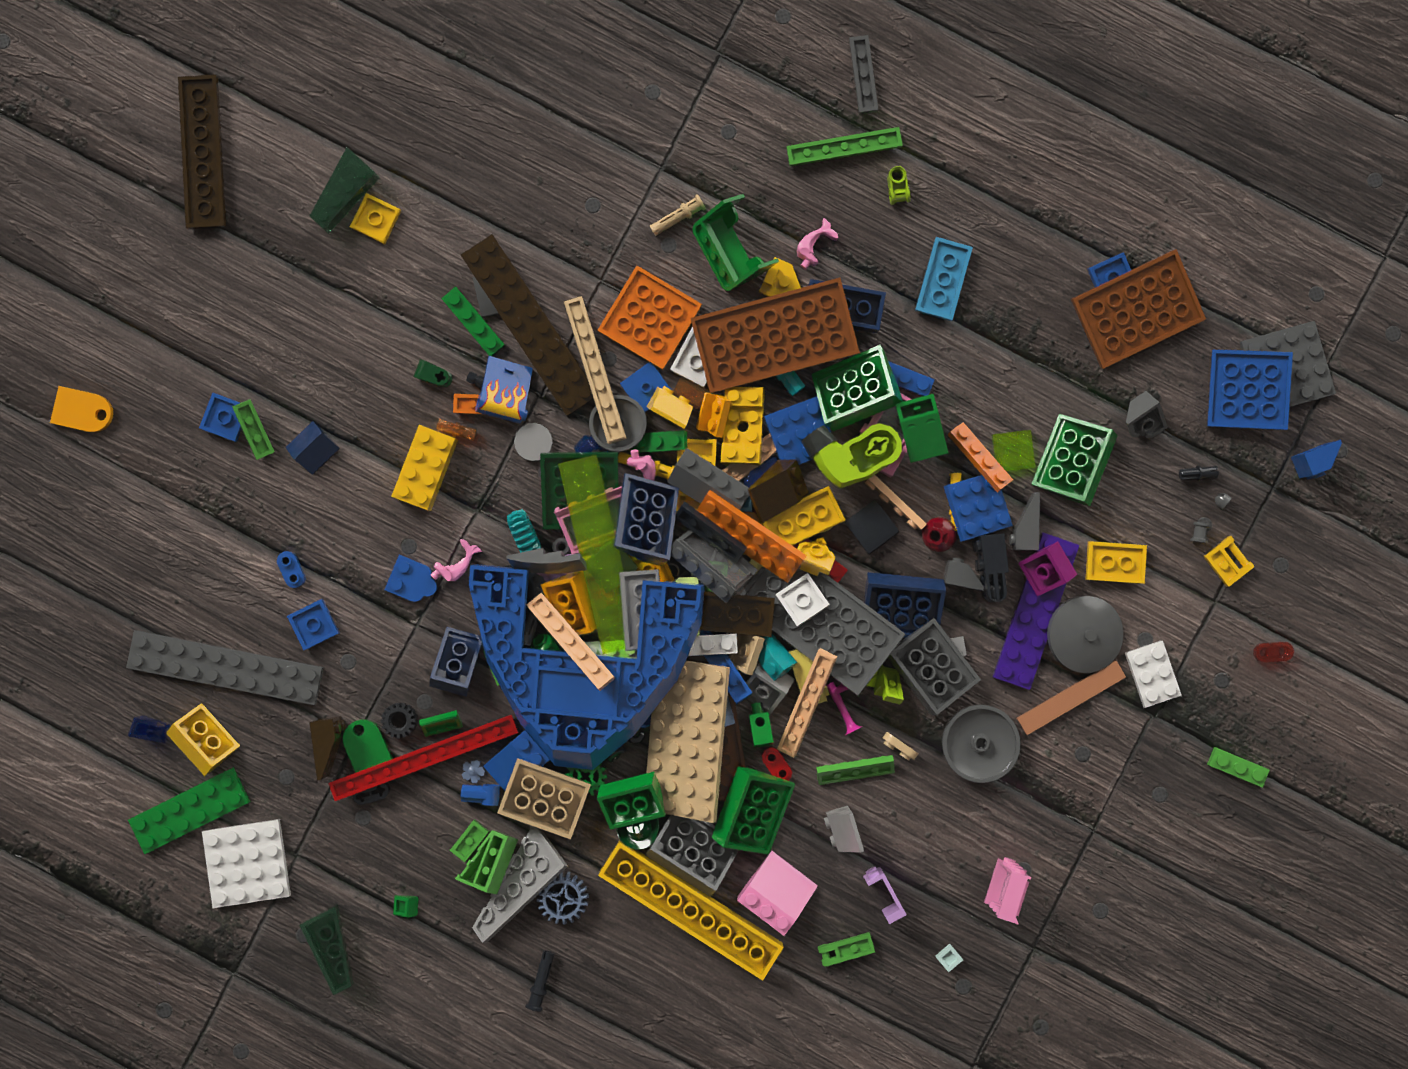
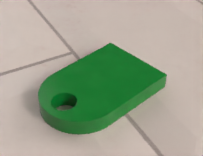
M361 719L351 723L346 728L343 735V743L355 773L393 759L383 733L375 722ZM358 724L364 727L362 735H357L354 731L355 726Z

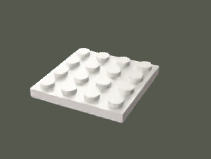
M280 819L202 831L213 908L291 896Z

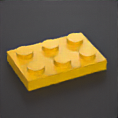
M1088 541L1085 580L1145 584L1147 545Z

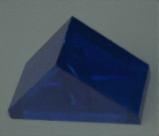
M144 715L134 717L128 736L165 743L166 733L170 728V724Z

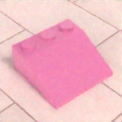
M771 850L738 894L737 901L785 936L818 885Z

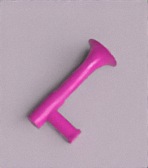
M834 682L826 685L846 723L847 732L845 735L863 727L858 726L852 720L842 701L840 693L849 689L842 684L836 687Z

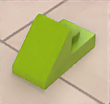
M881 666L874 695L882 696L884 701L900 705L904 698L899 673L896 669Z

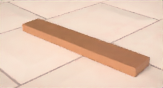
M1114 660L1107 667L1090 674L1016 719L1024 733L1028 735L1126 678L1118 662Z

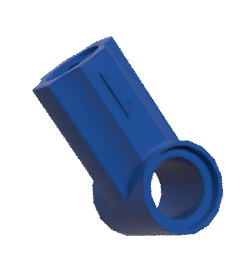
M462 785L461 802L482 803V805L487 806L499 805L500 785Z

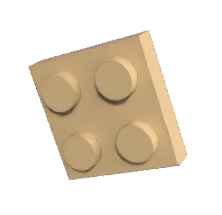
M737 634L738 653L729 654L728 656L736 669L745 674L753 675L760 652L763 649L764 638L756 635Z

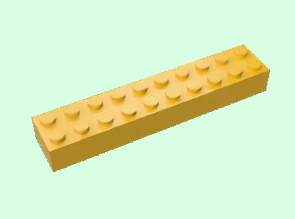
M620 840L599 871L598 876L762 981L784 948L783 943L687 883L645 856L642 852L629 848Z

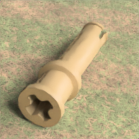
M697 194L691 201L686 204L682 203L676 211L650 225V228L654 235L657 236L685 218L690 219L693 214L701 209L704 211L706 208Z

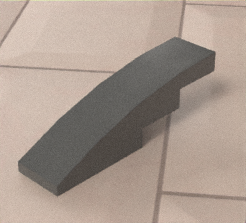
M544 548L507 555V560L514 569L529 570L531 573L557 574L587 570V563L580 553L565 556L562 550L546 553Z

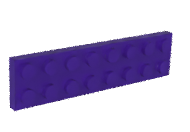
M1041 533L1039 550L1058 541L1073 566L1079 545L1046 533ZM1026 578L993 674L994 678L1028 690L1031 689L1047 642L1049 621L1055 610L1059 607L1066 583L1037 596Z

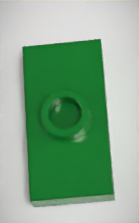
M457 710L419 720L425 737L463 727Z

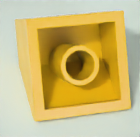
M665 386L662 389L657 387L646 407L685 429L693 406L689 404L690 400L681 395L679 398L672 395L674 391Z

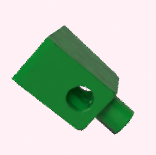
M762 702L751 704L753 715H749L754 748L773 745L769 713H764ZM762 720L764 725L759 727L756 721Z

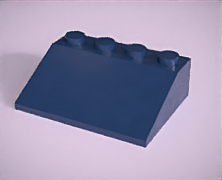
M625 473L614 547L642 562L662 566L668 562L671 554L679 488Z
M868 572L864 603L904 632L905 636L903 638H906L933 618L940 625L946 593L944 579Z

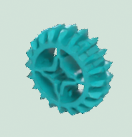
M520 509L507 515L510 531L520 553L540 549L541 544L527 513Z

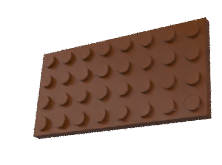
M841 278L690 318L710 393L860 353Z

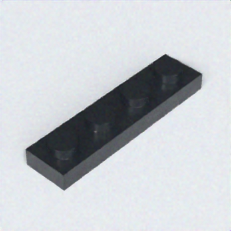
M684 502L675 516L677 521L733 562L737 563L748 548L688 503Z

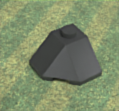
M1147 391L1130 401L1126 425L1132 437L1140 435L1146 438H1153L1168 428L1160 402Z

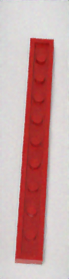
M511 714L334 780L328 784L334 801H338L518 733V729Z

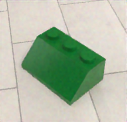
M655 772L603 784L599 787L597 800L610 830L665 816L661 787Z

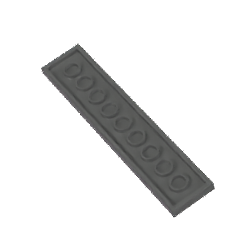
M134 630L126 666L129 669L316 705L324 668L322 666Z

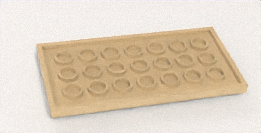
M686 661L678 681L651 714L646 773L655 772L661 787L665 814L710 823L716 822L730 667Z

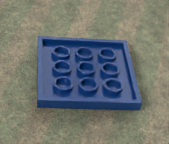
M1212 349L1207 426L1288 430L1293 352Z

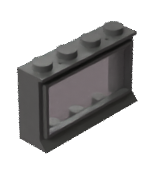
M691 530L676 539L671 546L670 555L725 603L742 590L758 571L742 556L737 563L733 562Z

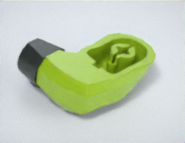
M881 423L871 425L860 436L849 440L843 445L836 442L837 439L824 425L814 430L801 441L809 457L813 458L819 471L831 484L839 489L871 478L883 468L895 462L902 452V441L898 432L891 426Z

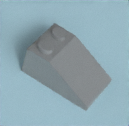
M848 805L827 811V817L824 818L826 828H831L833 836L829 838L832 847H836L838 852H864L853 813Z

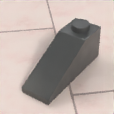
M1040 492L1031 494L1013 529V534H1010L1009 544L1012 546V550H1039Z

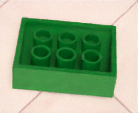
M881 345L812 374L824 424L832 431L851 425L892 408L897 403L903 402L898 384Z
M1059 414L1032 485L1071 501L1090 506L1118 435L1112 429Z
M738 766L712 838L724 848L769 854L795 783L754 769Z

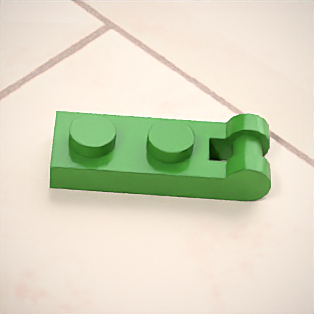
M869 932L818 946V951L822 954L823 959L821 961L823 966H830L875 953ZM834 950L836 956L830 957L829 951Z

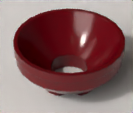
M944 517L933 518L926 523L922 530L923 542L932 551H947L956 542V528L950 520ZM933 530L940 533L939 541H934L931 538Z

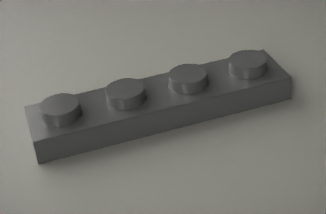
M868 35L849 37L859 114L878 112Z

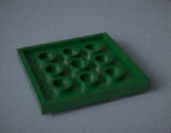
M618 452L540 453L543 529H561L554 513L555 508L563 509L574 501L579 503L586 500L590 495L595 494L597 496L605 493V490L613 487L615 489L619 487ZM619 497L565 517L564 520L568 529H616Z

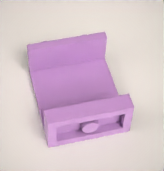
M880 867L868 869L863 876L868 886L882 879L895 902L882 909L888 923L891 924L906 916Z

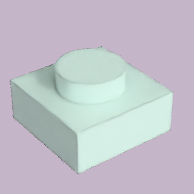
M948 944L935 955L948 972L963 961L951 944Z

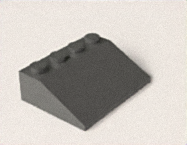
M935 618L902 640L888 657V660L931 716L938 715L981 680Z
M669 815L645 856L710 897L718 889L739 850L724 848L712 838L715 829L714 824Z

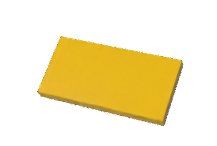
M827 486L804 497L799 503L767 520L762 525L793 546L844 522L845 518L830 487Z

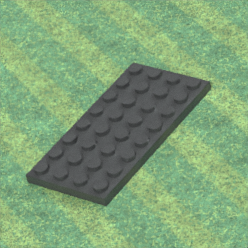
M762 566L740 595L775 598L772 631L812 662L820 648L837 656L830 675L855 695L859 696L903 639L905 633L828 575L819 572L818 576L808 574L830 606L797 627L775 594L808 572L800 570L799 567L787 583Z

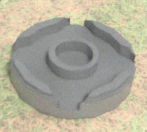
M529 423L518 430L515 435L514 444L518 454L525 460L539 461L540 453H550L553 441L547 428L541 424Z

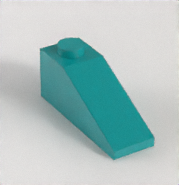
M773 634L772 637L760 636L765 640L758 659L762 668L775 681L787 674L797 661Z

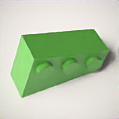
M492 830L479 846L478 852L472 860L467 862L463 872L458 874L455 879L486 893L498 894L518 839Z

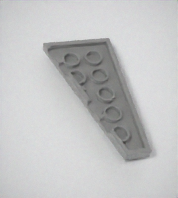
M530 825L527 836L523 837L519 850L509 862L498 894L490 895V901L483 908L472 928L482 943H487L568 867L542 829Z

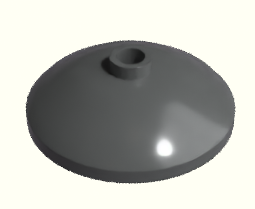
M613 395L627 439L608 445L596 406L590 415L589 428L593 439L599 446L608 451L623 452L632 449L642 440L647 428V419L643 408L637 401L628 396Z

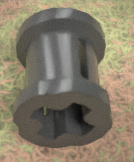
M1194 522V534L1190 541L1208 543L1207 534L1211 524Z

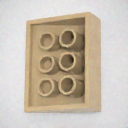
M517 758L498 814L571 839L591 784Z

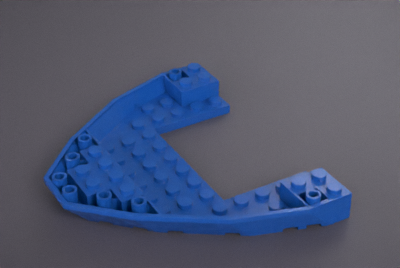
M478 564L470 565L469 588L487 663L520 724L555 766L593 770L633 737L678 681L702 624L704 584L643 580L637 659L596 655L615 678L599 691L566 652L523 648L529 570Z

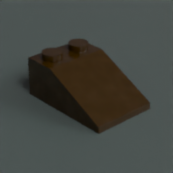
M797 459L777 460L747 489L760 523L766 522L799 503L809 493Z
M341 716L322 718L309 722L317 781L330 776L344 735L343 732L346 729L345 721L341 719Z

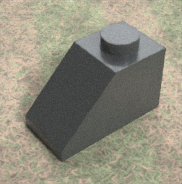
M953 557L952 561H947L943 578L945 584L983 591L984 586L970 565L964 563V559Z

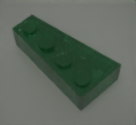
M346 147L310 217L329 234L376 183L379 176Z
M338 904L300 924L302 932L333 996L351 987L354 983Z

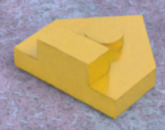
M778 258L779 262L768 270L759 293L770 297L801 288L792 264Z
M821 537L809 543H799L797 549L806 555L800 570L818 576L819 572L829 575L835 556L826 546L825 539Z

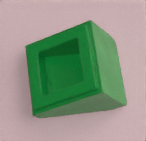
M395 895L393 915L407 918L417 916L418 897Z

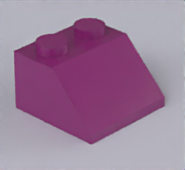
M1058 541L1018 563L1037 596L1067 583L1077 575Z

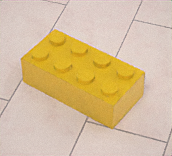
M419 425L391 497L431 511L458 440Z

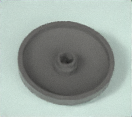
M1092 596L1071 598L1055 610L1049 621L1047 631L1049 648L1055 659L1072 671L1080 673L1099 671L1112 663L1121 649L1123 642L1121 619L1116 610L1100 598Z
M972 705L961 709L948 721L942 736V750L948 765L959 776L972 782H991L1006 775L1016 763L1020 752V736L1012 719L1003 711L989 705Z

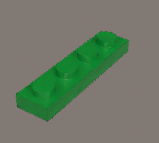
M454 287L441 298L489 356H494L505 346L457 287Z

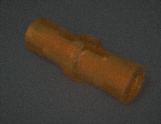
M442 419L438 420L436 427L437 431L452 434V437L459 436L474 441L477 429L460 425L459 422L452 423Z

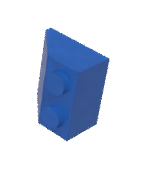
M1341 440L1328 442L1292 456L1291 459L1299 478L1306 477L1309 480L1326 475L1325 471L1333 466L1342 444Z

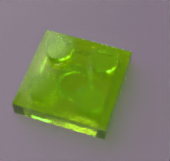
M1031 430L992 434L994 458L1005 471L1036 468Z

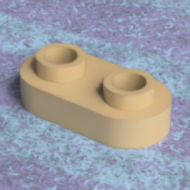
M886 732L883 736V739H885L884 744L892 750L895 747L901 751L900 755L908 761L911 758L915 760L919 754L890 733Z

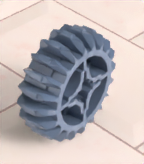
M561 872L559 878L556 877L538 894L543 896L537 898V902L543 903L539 905L538 909L542 910L545 908L542 915L550 914L548 921H551L554 917L556 918L555 924H558L560 919H562V923L565 925L567 918L573 923V915L579 919L581 917L579 912L585 913L586 909L583 906H588L589 902L583 899L589 898V894L583 893L587 890V886L580 887L584 881L581 879L576 882L578 877L576 874L571 879L569 878L570 872H567L566 877H563V872ZM563 883L560 891H548L553 885ZM569 885L576 890L578 898L569 893ZM564 889H565V893H564V894H565V898H566V899H565V901L562 903V906H561V898L558 897V895L561 896V894H563V891H564ZM548 898L556 902L557 911L550 906ZM577 904L573 910L563 912L565 905Z

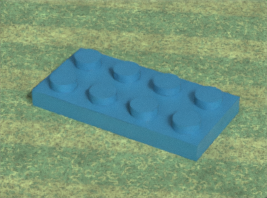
M939 237L935 238L916 304V312L948 321L953 320L973 247Z

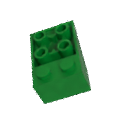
M934 394L895 404L910 463L948 454Z

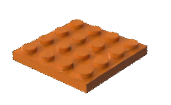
M636 265L597 331L661 370H664L690 327V318L696 317L702 304Z

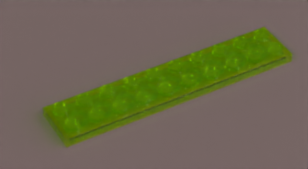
M593 455L559 463L578 551L587 563V570L583 572L602 653L606 654L625 649L619 572H624L620 551L614 547L615 530L598 457Z

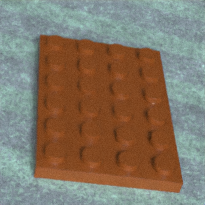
M1177 249L1071 299L1101 369L1206 320Z

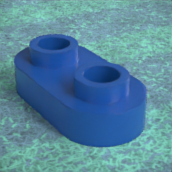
M289 551L280 553L277 557V564L286 584L292 588L301 587L305 583L306 577L297 556ZM286 557L289 558L288 564H284V558ZM293 575L297 576V580L295 582H293L291 579Z

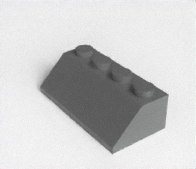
M688 448L685 449L676 463L667 483L678 487L681 492L700 504L709 490L739 510L743 508L750 497L747 490L749 487Z

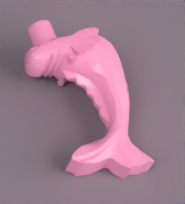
M825 218L822 220V227L806 235L797 246V256L804 260L800 265L804 270H807L810 265L815 267L818 264L817 258L813 255V246L820 235H825L834 241L838 239V234L831 229V223Z
M631 450V457L628 458L627 465L635 467L636 470H641L645 479L655 481L656 467L651 456H639L638 450Z
M460 539V543L466 551V557L454 566H442L441 563L436 562L434 565L436 570L431 576L435 580L441 575L447 581L458 580L466 572L472 555L482 552L477 545L470 546L466 540Z

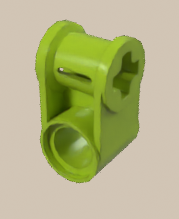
M895 166L887 176L890 204L894 205L896 202L903 201L909 203L911 197L906 171L901 166ZM898 172L901 175V180H894L892 173Z

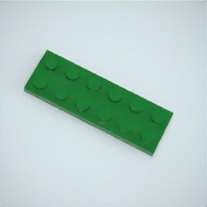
M233 767L128 819V822L145 855L249 803L250 800Z

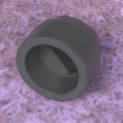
M1219 493L1214 501L1223 510L1232 497L1225 493Z

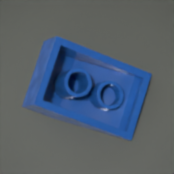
M526 730L483 766L504 791H506L517 758L539 766H543L550 760Z

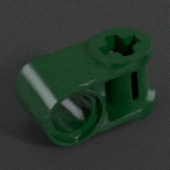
M422 359L419 360L413 376L440 387H448L453 380L450 372ZM439 376H445L446 379L440 380Z

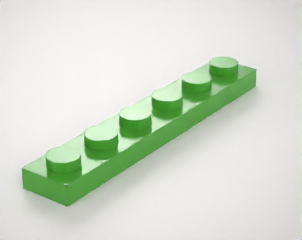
M896 127L787 146L786 149L789 166L791 167L902 148L903 145L900 128Z

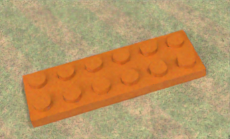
M711 490L708 491L697 509L698 512L748 547L744 554L787 583L806 558L804 553Z

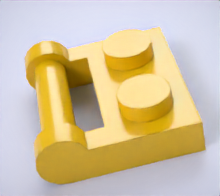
M1232 536L1225 538L1203 556L1226 587L1231 586L1254 568L1253 563L1249 562L1235 545ZM1226 547L1229 548V550L1233 553V555L1242 565L1241 569L1237 567V565L1233 562V560L1224 550Z

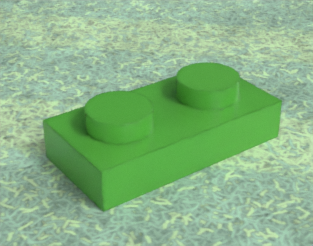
M474 819L450 851L463 862H466L488 834L489 830Z

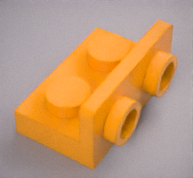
M704 393L696 429L707 431L715 437L722 438L731 400L720 394Z

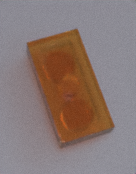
M682 376L673 392L678 397L681 395L687 398L691 404L701 408L704 393H710L709 390Z

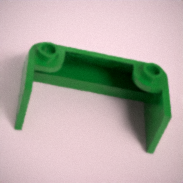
M744 194L722 200L693 225V234L721 287L726 291L733 290L762 275L779 262L778 258L765 263L760 257L749 259L732 227L738 221V213L734 206L745 198Z

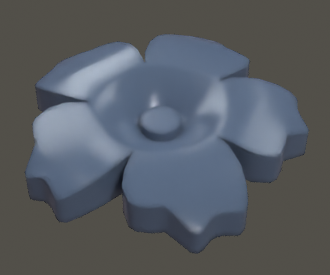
M475 760L471 761L470 764L466 761L463 764V770L465 771L462 773L463 779L470 780L471 778L472 783H477L480 780V776H484L485 773L483 767H479L481 762Z

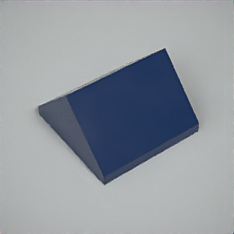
M314 421L285 447L293 459L312 475L340 449Z

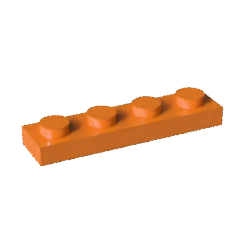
M964 422L948 433L951 440L997 493L1013 481L1011 476Z

